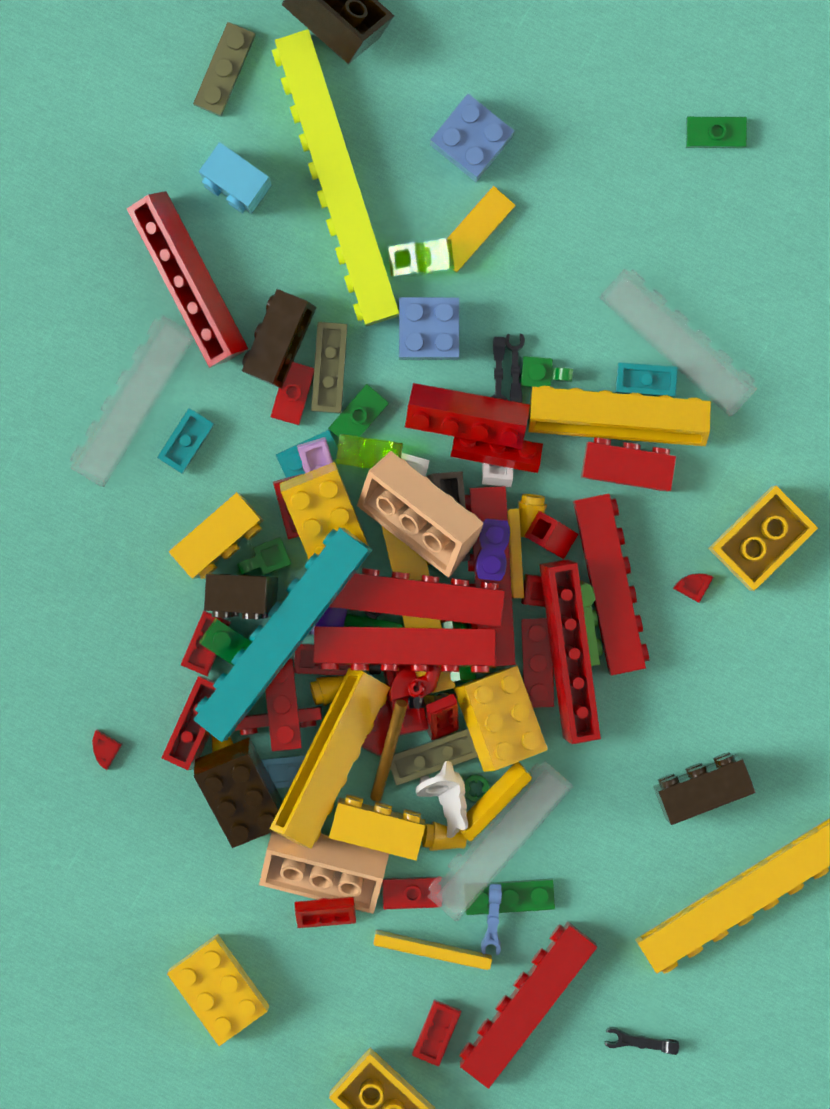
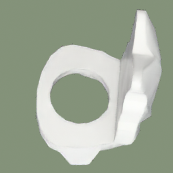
M445 761L440 773L435 777H420L416 793L419 797L438 796L440 805L443 806L444 816L447 819V837L452 838L460 830L465 831L468 828L467 805L464 797L465 784L460 774L454 771L452 762Z

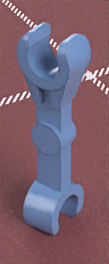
M490 884L488 928L481 942L482 954L486 953V946L489 944L496 946V955H499L501 951V942L497 932L499 904H501L502 896L501 884Z

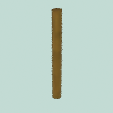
M397 700L370 795L371 800L376 802L382 800L408 703L404 700Z

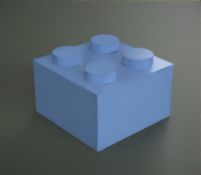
M467 94L431 138L430 146L477 182L512 139L514 130L470 94Z
M399 297V360H458L459 298Z

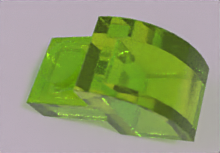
M446 238L422 243L413 242L388 247L392 277L433 274V272L455 269L451 239Z
M340 434L336 464L371 469L390 451L401 458L403 443Z

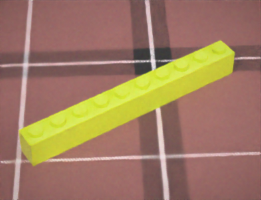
M309 29L276 39L275 44L277 48L271 51L276 66H283L286 77L280 78L285 95L292 94L295 105L290 106L294 123L301 122L304 133L299 135L304 152L310 150L313 162L308 163L312 179H319L322 190L317 191L321 207H328L331 216L330 219L326 220L331 237L337 235L340 247L335 248L340 265L346 263L349 275L344 276L348 292H355L358 303L353 304L358 322L364 320L367 327L398 317L399 310Z

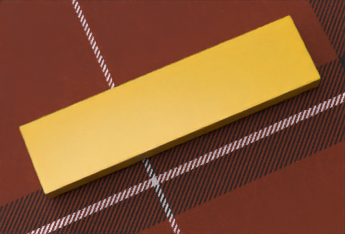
M376 930L374 936V946L488 970L491 967V954H482L477 951Z

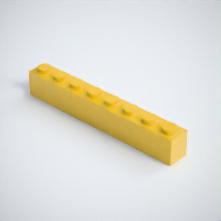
M830 818L636 938V942L656 974L661 971L663 974L670 972L678 966L677 961L686 955L688 958L699 954L704 949L702 945L710 940L717 942L729 934L727 930L738 924L740 927L747 924L754 918L752 914L762 908L764 911L771 909L779 903L778 898L787 892L789 895L800 891L804 887L803 882L811 877L818 879L830 871L828 868L830 866Z

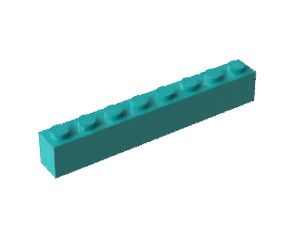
M339 528L338 531L335 529L330 531L323 541V544L326 546L319 555L314 553L304 566L307 571L301 579L296 577L286 589L289 595L283 603L280 601L275 603L268 613V616L271 618L264 627L259 625L249 638L253 642L245 651L242 648L231 661L234 667L228 675L225 672L222 673L213 685L216 688L215 692L210 698L205 696L195 708L198 714L193 720L220 742L228 740L372 552L370 547L347 529Z

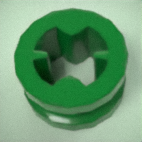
M470 775L464 781L465 796L470 801L477 802L490 789L488 781L482 775ZM475 780V783L478 780L483 782L481 787L483 793L477 796V793H475V796L469 793L471 790L469 783Z

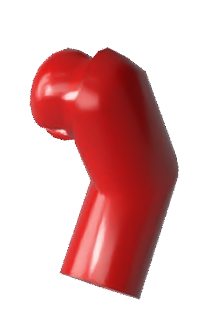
M430 666L429 672L411 681L408 686L409 694L414 698H422L434 692L441 675V667Z

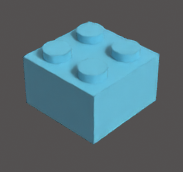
M220 142L199 170L203 178L202 183L204 187L216 196H219L221 193L227 196L228 204L242 214L245 210L252 214L272 186L269 176Z

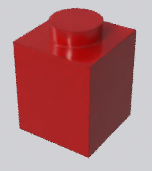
M539 511L524 537L564 560L578 533Z

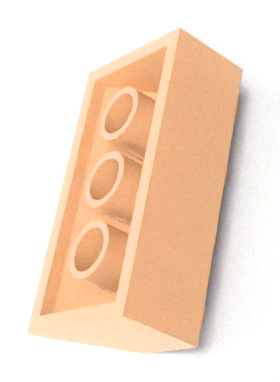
M392 451L368 471L357 504L361 510L448 578L454 573L473 547L484 524L474 513L466 510L452 496L443 492L430 479L421 475Z
M271 832L259 885L316 900L322 898L354 897L355 910L374 914L389 854L330 839L328 835L322 833L312 849L276 832Z

